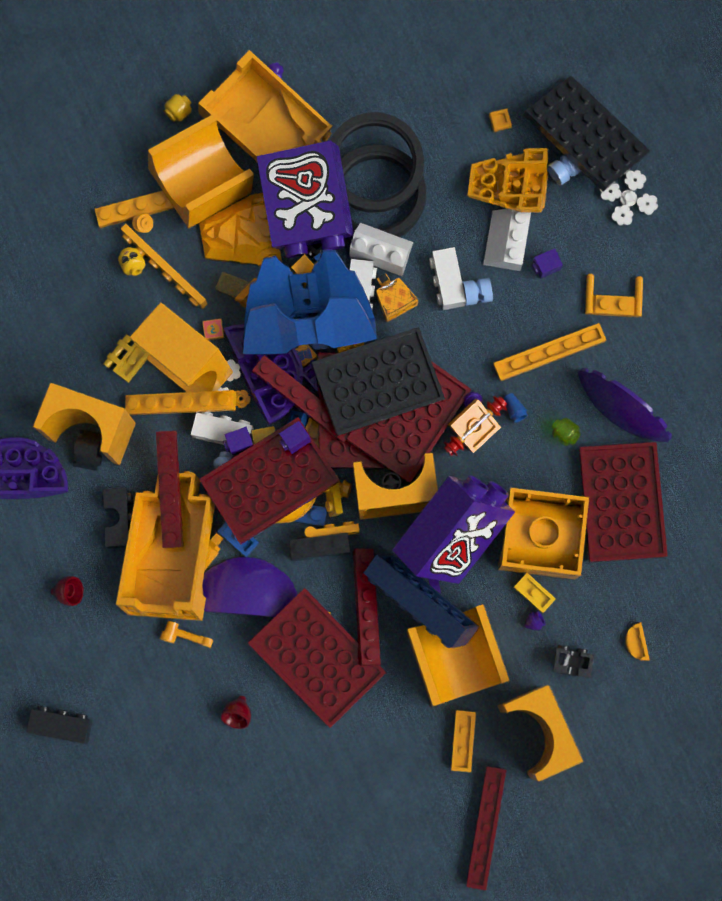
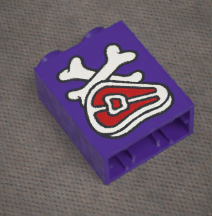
M330 140L257 156L272 247L281 251L285 250L286 258L301 257L304 254L308 255L307 246L318 243L322 244V250H336L345 247L344 238L353 237L354 231L339 146Z
M469 475L466 480L448 476L393 548L394 553L418 577L459 584L515 513L505 502L509 494L504 488L493 481H490L486 486L481 480L472 475Z

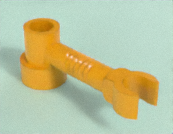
M172 621L167 622L165 630L161 632L159 638L174 644L178 636L211 648L213 639L179 629V624Z

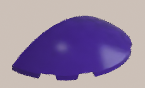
M244 324L223 328L236 364L240 366L239 371L259 411L269 425L278 421L289 412L293 404L255 375L252 370L265 355L302 385L303 367L297 351L293 348L289 352L282 354H243Z
M581 368L578 371L579 379L586 394L595 407L613 424L644 439L658 442H669L671 440L672 434L669 431H665L667 424L659 416L654 417L652 415V408L630 389L616 380H605L606 376L599 371L593 370L589 373L587 368Z
M12 437L0 439V499L41 498L68 492V480L65 469H63L58 457L49 448L46 449L39 445L37 441L27 438Z
M251 557L233 558L213 566L204 573L202 583L203 595L206 598L204 612L274 618L298 594L293 582L284 572L265 560Z

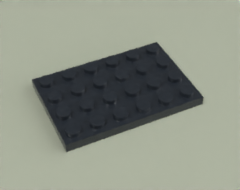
M573 76L564 80L529 107L523 114L603 192L650 152L635 135Z
M419 327L311 362L336 436L445 399Z

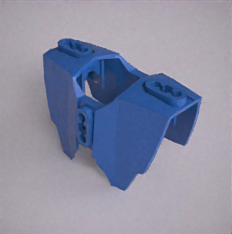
M323 250L320 258L313 265L312 272L304 274H293V271L291 272L290 268L279 261L276 256L263 258L257 280L251 282L249 287L244 321L243 354H282L289 352L296 346L315 343L337 348L377 339L375 317L364 288L355 271L347 269L335 250ZM301 283H307L306 288H303V284ZM321 313L319 316L317 315L312 318L293 319L297 314Z

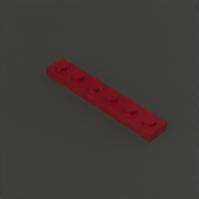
M264 355L252 372L336 439L344 443L351 432L336 436L325 403Z
M177 431L156 432L162 547H183Z
M373 549L353 550L359 666L381 665L376 585L368 581L369 577L364 574L374 559Z
M486 766L466 887L485 891L487 888L506 776L505 769Z

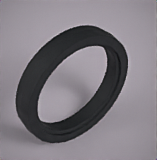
M369 112L354 116L345 121L335 131L330 140L340 148L343 141L354 131L368 126H381L396 132L407 143L412 155L413 168L408 182L398 193L385 199L370 200L359 197L346 188L350 207L368 213H381L399 207L414 194L423 176L424 155L418 137L405 122L386 113Z
M381 144L357 148L341 159L344 177L355 165L371 159L391 161L403 168L409 177L413 168V160L409 155L392 146ZM423 176L415 191L413 206L406 217L393 226L379 230L401 237L414 227L426 203V185ZM352 220L353 231L355 232L359 224Z

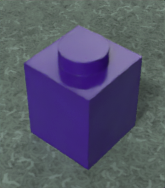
M554 248L534 257L532 269L541 279L560 271L563 264Z
M299 421L279 433L281 446L285 451L289 450L291 454L311 442L310 436Z
M247 426L224 434L226 440L223 441L227 452L231 451L232 455L241 453L253 446Z

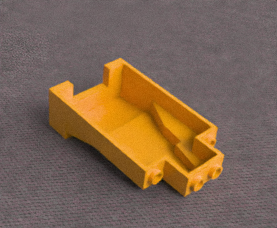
M250 50L237 62L236 70L215 92L210 90L198 103L199 114L204 119L213 114L217 120V127L222 129L256 162H258L257 156L321 143L322 140L325 142L332 135V125Z
M184 471L179 473L183 547H162L158 477L155 494L152 491L136 492L116 605L127 615L203 620L206 598L203 595L202 583L215 504L209 495H198L200 480L193 472Z

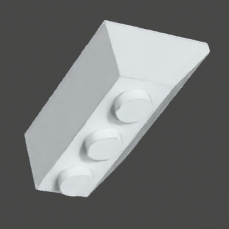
M512 209L492 211L483 265L516 271L521 270L531 212H519Z
M360 223L354 232L351 242L350 257L357 260L374 261L375 267L402 276L413 242Z

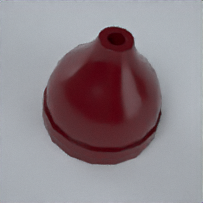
M69 576L59 580L55 587L51 589V594L61 604L75 606L81 602L84 589L79 578Z
M239 696L224 707L221 713L223 723L235 729H245L249 726L251 710L247 705L246 697Z

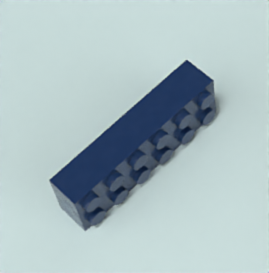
M377 554L364 572L369 577L368 581L382 588L384 595L396 600V604L401 609L409 611L415 621L423 623L426 626V630L432 635H437L441 639V643L448 648L467 645L479 628L475 622L421 577L416 576L393 554Z

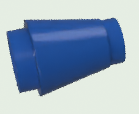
M513 393L503 398L507 403L506 408L509 417L514 423L520 422L528 416L526 413L527 409Z

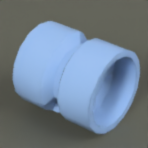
M565 155L560 157V161L555 160L547 166L550 176L559 186L569 181L570 176H576L582 172Z
M489 277L478 279L477 282L473 280L462 282L466 306L477 304L478 301L481 303L493 301Z

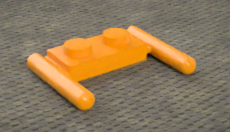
M591 273L587 274L585 314L642 317L643 278L641 276L635 278V298L627 296L593 295L594 275Z

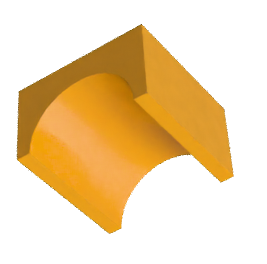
M213 114L148 150L149 171L188 229L252 192L254 174L251 169L244 171L233 160L222 141L217 127V120Z
M161 302L130 336L132 341L149 354L147 360L185 392L217 391L233 373L224 356L215 345Z
M50 383L33 427L46 439L56 443L59 436L73 425L80 423L97 425L102 433L100 451L112 463L120 465L136 422L128 412L119 406Z
M426 453L424 455L420 476L412 484L401 489H386L376 485L365 474L361 462L353 463L360 520L422 512L438 491L433 453Z
M510 488L506 503L515 513L505 525L498 570L574 580L580 577L589 497Z
M483 604L463 612L479 626L465 646L455 648L444 646L437 635H432L426 630L425 625L407 630L431 707L509 681Z
M549 685L540 686L497 705L501 713L518 710L531 715L543 730L545 737L544 752L540 761L527 771L530 779L539 782L583 762Z

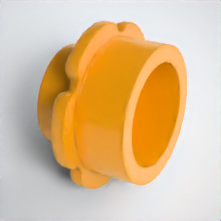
M237 390L236 406L238 408H245L250 403L251 398L246 390Z
M346 480L343 483L339 482L341 498H348L350 495L352 484L346 482Z

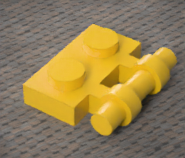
M126 334L122 340L120 339L117 342V347L113 352L106 356L107 359L103 365L110 368L113 363L116 364L113 372L129 383L146 362L149 354L135 342L132 346L128 345L131 339ZM123 350H126L127 353L120 360L118 356L122 353Z

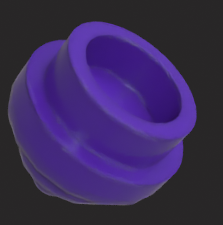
M278 62L268 66L279 78L283 77L284 69Z
M477 392L468 393L464 398L465 407L475 399L482 403V396Z
M533 611L528 614L524 626L527 629L541 630L542 626L545 625V620L539 611Z

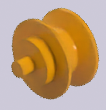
M148 214L135 215L132 221L133 228L137 232H149L153 227L152 217Z

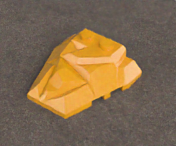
M528 148L524 149L522 154L512 156V153L506 154V158L497 161L495 158L471 164L468 197L519 212H542L543 208H545L548 181V149Z
M263 193L250 195L199 222L205 259L223 262L235 261L246 265L250 263L261 266L263 258L276 256L282 262L280 250L272 247Z

